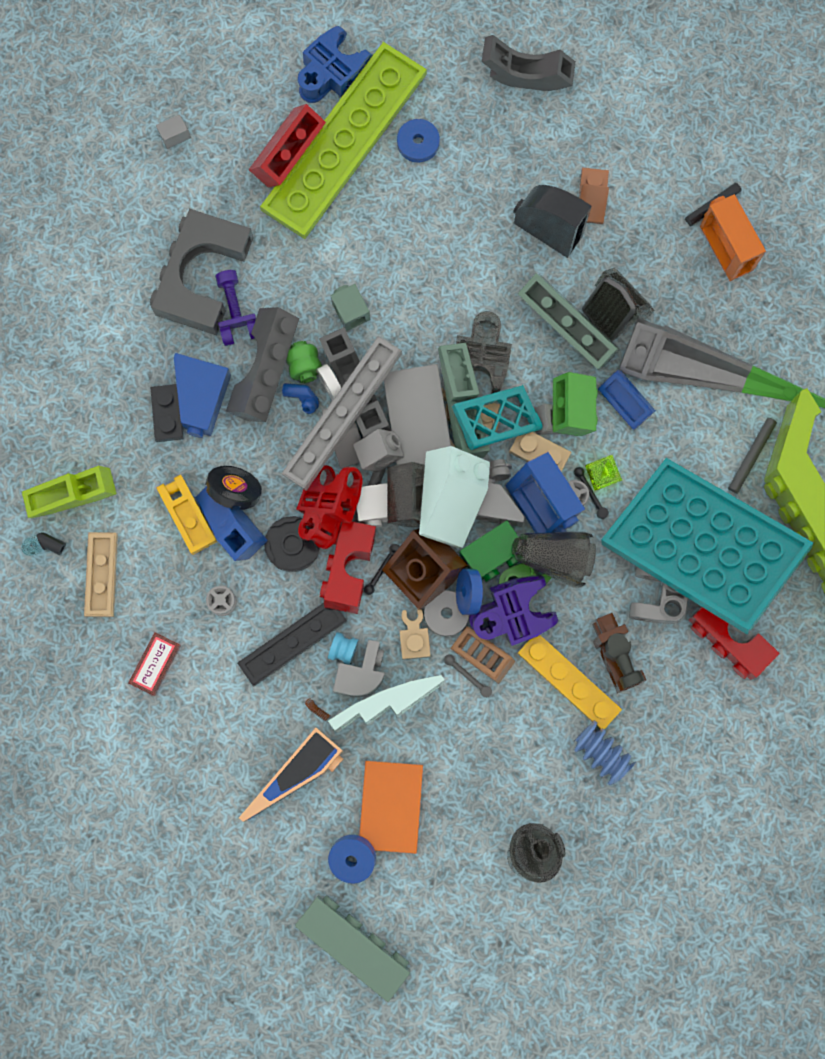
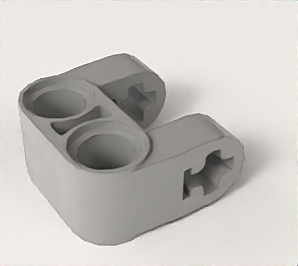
M636 566V577L659 581ZM662 582L659 606L631 603L629 618L651 623L676 624L685 615L688 598ZM669 603L676 604L680 611L679 615L676 617L668 616L664 610L665 605Z

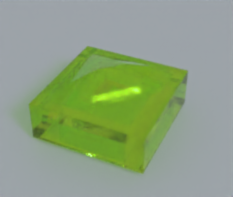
M613 455L585 465L594 491L622 481Z

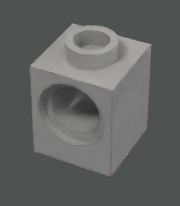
M377 429L353 444L362 470L379 472L404 457L400 448V439L393 431Z

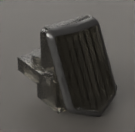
M615 267L602 273L595 284V290L582 307V311L587 318L611 341L617 339L630 324H635L638 318L645 320L655 311Z

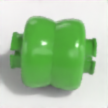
M298 341L291 345L286 359L290 377L296 381L300 380V383L304 384L313 382L317 379L318 375L316 369L322 367V363L318 359L316 346L307 344L306 341Z

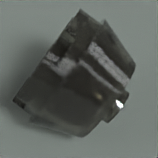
M529 823L521 826L513 834L507 849V861L511 870L519 877L536 883L547 882L559 872L563 857L566 854L565 846L558 833L554 834L549 828L543 826L544 824Z

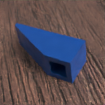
M206 486L195 498L216 539L234 561L250 559L268 540L243 510H240L239 506L227 508L216 503L208 495Z

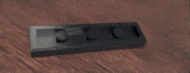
M322 603L237 664L252 686L255 687L345 624L347 620L341 611L325 608L324 603Z

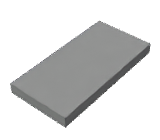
M438 364L392 371L384 379L391 431L395 432L400 439V448L404 456L396 461L399 481L424 478L426 452L451 446Z

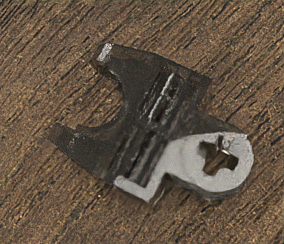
M484 311L475 317L471 337L457 335L456 344L466 343L473 371H482L489 376L492 394L500 392L507 376L512 344L498 342L501 321L495 313ZM484 324L490 325L489 332H483Z

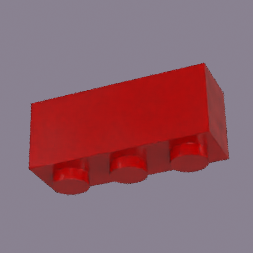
M307 104L293 108L249 168V171L268 188L281 185L326 122Z

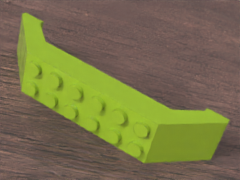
M808 388L800 391L787 405L764 477L766 483L764 489L769 498L775 499L779 505L778 513L785 524L789 523L794 532L813 542V546L807 554L809 557L807 558V563L814 573L819 574L823 581L821 587L825 593V483L807 454L814 420L821 413V410Z

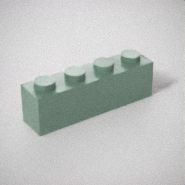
M536 273L518 292V295L598 370H601L620 350L542 275Z
M318 895L296 923L295 927L384 1000L389 1002L410 974V969L407 967L409 961L396 951L392 955L383 947L386 943L373 932L370 936L360 929L363 924L351 914H348L347 917L342 915L337 910L340 907L339 904L327 895L322 898Z

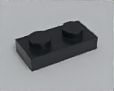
M177 384L150 387L155 441L183 440V425L180 419Z

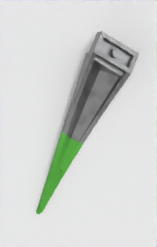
M639 318L619 366L623 373L643 380L715 388L792 401L800 391L804 390L797 385L666 325L663 327ZM810 392L818 407L825 408V398Z

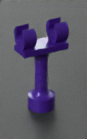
M225 270L215 275L217 286L224 289L231 315L230 320L218 322L224 346L234 344L231 329L246 325L251 340L255 339L251 334L256 320L255 313L241 316L234 288L239 283L237 272L235 270Z

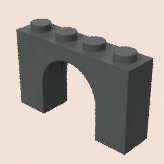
M189 208L187 216H183L180 221L178 239L173 241L170 246V259L167 266L164 265L161 269L159 277L161 282L158 290H154L151 295L150 306L155 316L217 336L219 331L218 322L223 320L226 312L222 302L188 290L183 284L184 270L193 258L203 253H218L245 262L254 237L251 228Z

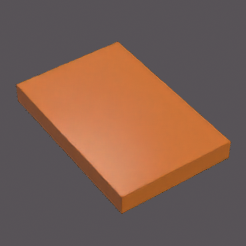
M365 761L359 836L367 839L375 851L417 854L423 765Z

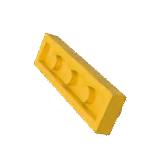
M541 635L530 639L517 653L591 722L595 720L597 722L596 726L599 729H605L621 712L622 709Z

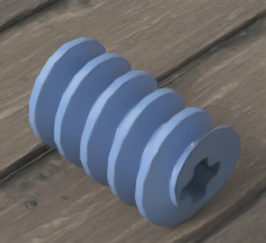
M594 720L574 740L577 742L574 751L579 752L585 749L586 751L582 759L585 761L593 757L594 761L591 768L594 769L602 766L600 776L603 777L610 774L611 777L608 784L612 785L622 779L636 762L628 764L631 759L629 753L620 756L623 749L621 745L611 748L614 738L609 737L603 740L606 731L602 728L595 732L597 722Z

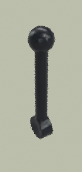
M576 467L574 475L580 478L581 482L587 486L589 496L597 508V517L605 519L609 515L608 509L601 506L584 476V469Z
M392 544L389 547V554L370 584L364 586L365 594L371 595L374 593V586L384 572L382 569L398 550L399 545Z

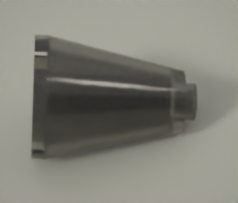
M584 531L522 533L519 538H515L513 541L512 554L515 555L517 562L570 587L579 589L586 584L582 582L584 576H590L593 571L596 544L590 543V538H594L593 535Z

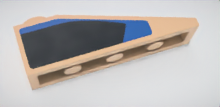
M315 728L241 814L239 819L243 822L247 821L322 776L328 769L333 772L343 761V758L340 756L343 750L318 728Z

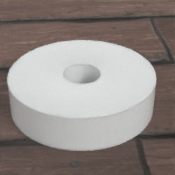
M325 364L316 370L324 388L333 401L341 386L330 367Z

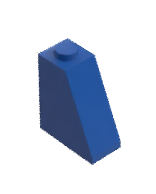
M175 353L174 366L181 424L187 430L186 433L197 438H203V435L211 436L231 378V373L226 367Z

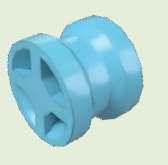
M337 632L332 642L328 659L333 661L339 659L344 664L351 665L359 639L354 637L348 639L342 633Z

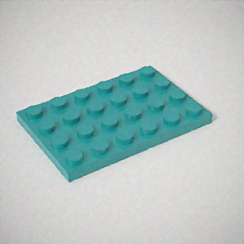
M668 458L662 462L601 539V545L747 635L813 546L812 541Z

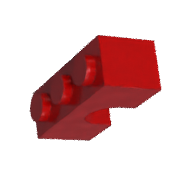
M353 521L351 523L342 522L341 528L338 531V537L334 543L336 545L335 554H329L326 571H330L329 579L322 582L320 597L324 598L325 608L358 614L364 589V580L350 576L345 568L348 563L356 559L370 561L376 536V526Z
M702 606L688 619L692 623L690 626L692 631L702 639L706 637L713 644L712 650L723 659L727 657L734 664L733 670L743 679L747 677L750 680L757 678L780 654L759 633L753 635L746 643L734 641L728 633L729 623Z

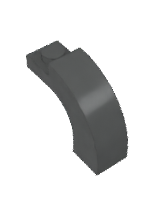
M495 35L487 36L484 40L482 63L491 69L490 77L510 87L541 91H553L573 86L576 61L561 49L545 54L533 55L521 53L510 48Z

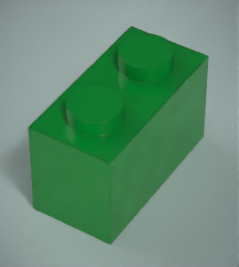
M508 520L461 549L459 556L468 565V569H477L481 579H484L487 583L500 574L498 569L507 564L510 568L523 559L521 554L525 552L526 547Z

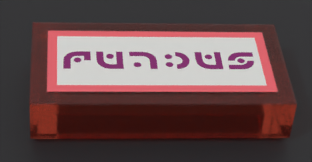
M154 632L128 684L155 696L181 645Z

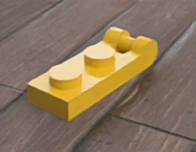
M180 474L174 477L175 481L167 485L163 483L156 488L190 553L194 555L215 544L217 540L183 476ZM180 491L183 496L173 500L171 495Z

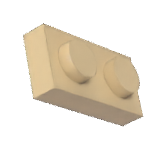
M533 432L517 436L509 450L510 454L526 462L549 452L561 472L572 453Z

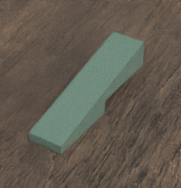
M466 343L439 346L438 352L455 448L479 458H484L490 451L489 445L470 450L452 409L454 404L477 398L479 395ZM466 410L467 417L474 420L477 410ZM480 414L478 423H480V424L483 425L482 418H481V414ZM475 428L474 432L477 439L486 437V433Z

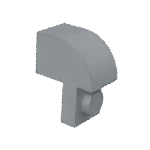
M368 640L362 668L339 663L333 688L334 693L350 697H364L379 688L385 677V673L374 671L375 666L381 667L384 650L379 649L380 642Z

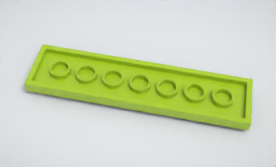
M382 42L324 120L326 122L285 180L281 185L275 186L261 204V211L303 239H306L425 78L427 69L390 45Z

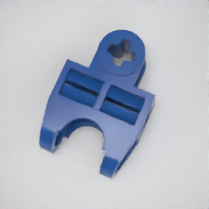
M335 26L323 33L302 52L303 63L306 67L298 74L299 94L308 103L319 102L331 90L342 97L373 56L366 49L351 55L341 53L338 48L347 35V32L341 26Z

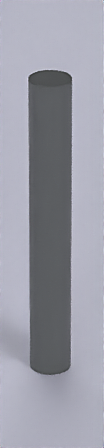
M766 419L728 490L736 494L739 493L777 424L774 419Z

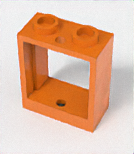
M735 194L727 198L720 196L709 204L710 206L704 214L700 228L729 281H732L754 271L766 250Z

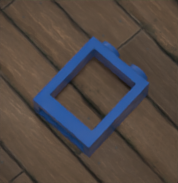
M549 452L527 462L505 485L540 541L548 537L555 540L567 532L566 529L579 521L577 516L585 510Z

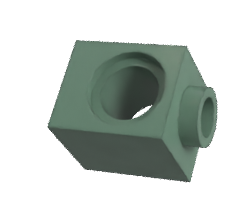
M356 284L351 286L343 285L337 288L334 294L330 295L332 305L346 332L371 320L370 311Z

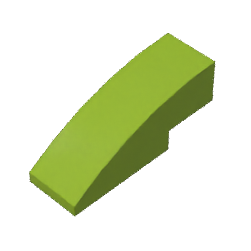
M99 465L75 475L68 473L22 491L28 518L57 513L117 494L110 468Z

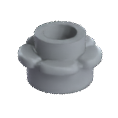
M503 459L491 461L489 479L495 481L509 479L511 477L510 469H512V465L506 464Z

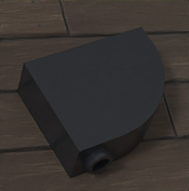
M538 185L530 191L525 200L520 199L513 210L515 214L514 224L568 258L583 237L592 206L563 189L549 185Z

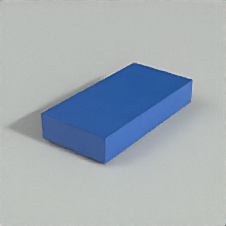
M620 369L613 373L598 388L601 394L633 430L638 428L656 411Z

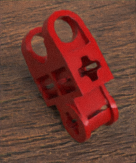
M324 465L307 491L303 489L296 508L297 511L304 514L298 527V534L302 539L312 540L317 547L328 549L335 543L338 537L341 522H352L363 485L362 475L357 468L344 467L339 474L335 475V471L331 466ZM324 470L326 472V480L322 485L320 475ZM351 472L353 475V484L350 487H348L347 481L348 476Z

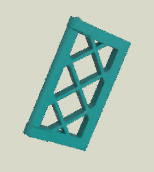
M523 385L459 402L452 406L470 450L536 432L543 428L542 422L535 412ZM517 397L521 404L520 407L507 401V399ZM495 402L500 403L497 414L483 407ZM504 406L517 413L514 423L501 416ZM466 410H477L474 420L467 417ZM481 412L495 419L491 429L478 423ZM521 415L527 418L529 425L523 427L518 425ZM498 422L512 428L502 433L495 432ZM476 428L489 436L477 439L474 430Z

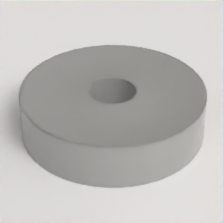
M446 590L427 604L424 609V619L428 628L440 636L449 637L460 633L469 620V615H462L456 601V592ZM443 609H450L452 616L448 619L443 618L441 612Z

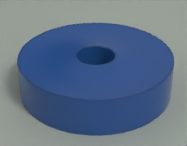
M410 120L403 124L398 131V150L405 159L411 162L420 163L428 161L435 156L439 149V132L427 120ZM421 138L423 142L417 144L414 142V139Z
M462 569L456 584L457 606L462 615H476L482 605V579L477 569Z
M346 835L339 838L333 844L329 852L328 864L331 872L339 880L351 884L360 883L371 875L376 864V852L367 839L358 835ZM348 856H354L357 862L349 861Z

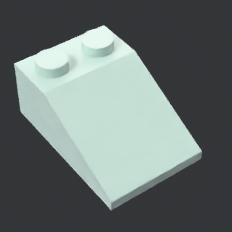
M453 446L426 452L419 535L456 548H463L488 490L489 461Z

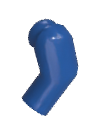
M283 384V396L299 398L302 403V410L305 413L312 414L318 409L319 399L308 385Z

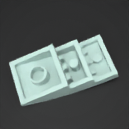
M442 675L410 681L383 690L350 706L328 722L338 733L360 716L367 725L389 709H392L395 715L399 717L442 686L445 679Z

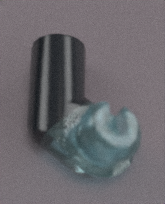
M41 532L25 539L21 545V550L27 556L36 555L45 550L61 555L66 543L47 533Z

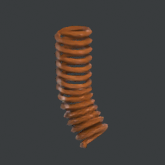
M311 698L307 699L305 705L316 716H320L325 721L331 716L319 708L313 700H310Z

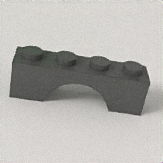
M279 307L259 308L251 333L257 341L256 358L246 377L234 385L226 412L246 421H267L300 318Z
M344 327L319 338L341 388L360 362ZM374 394L356 419L363 437L368 436L377 429L391 431Z

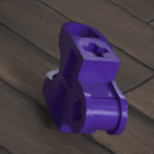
M544 576L515 578L490 587L493 601L481 605L479 612L469 617L470 625L477 636L490 640L505 634L507 641L513 646L535 638L555 626L559 621L556 612L541 614V612L529 610L531 598L537 594V590L546 586ZM484 618L489 619L487 627L482 625Z

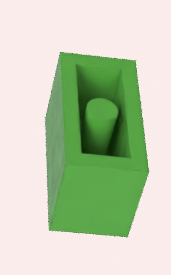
M567 372L553 378L554 433L584 436L596 431L598 422L596 414V398L598 395L596 377Z

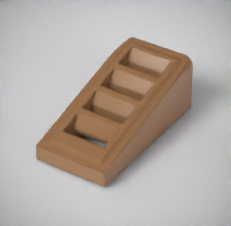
M466 626L450 648L498 684L515 663V660L490 641L477 636L475 631ZM471 637L475 638L476 640L468 651H463L462 649ZM480 644H483L484 648L481 650L476 659H474L472 655L480 646ZM490 651L494 652L485 666L481 664ZM501 657L503 660L494 672L491 671Z

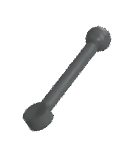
M448 654L444 657V663L449 666L452 665L481 691L480 693L483 697L491 696L492 689L489 686H483L455 661L453 655Z

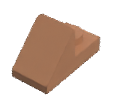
M582 167L579 198L592 206L587 223H604L609 187H607L609 170Z

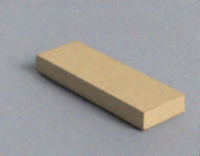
M88 532L85 617H114L117 533Z

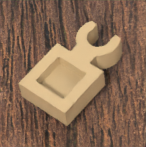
M417 609L418 618L414 621H410L407 618L406 610L402 611V621L408 628V630H400L402 660L431 657L428 628H419L423 620L421 609Z

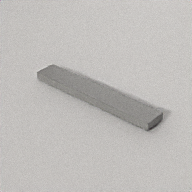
M379 336L376 338L281 473L284 477L307 491L402 355V351Z

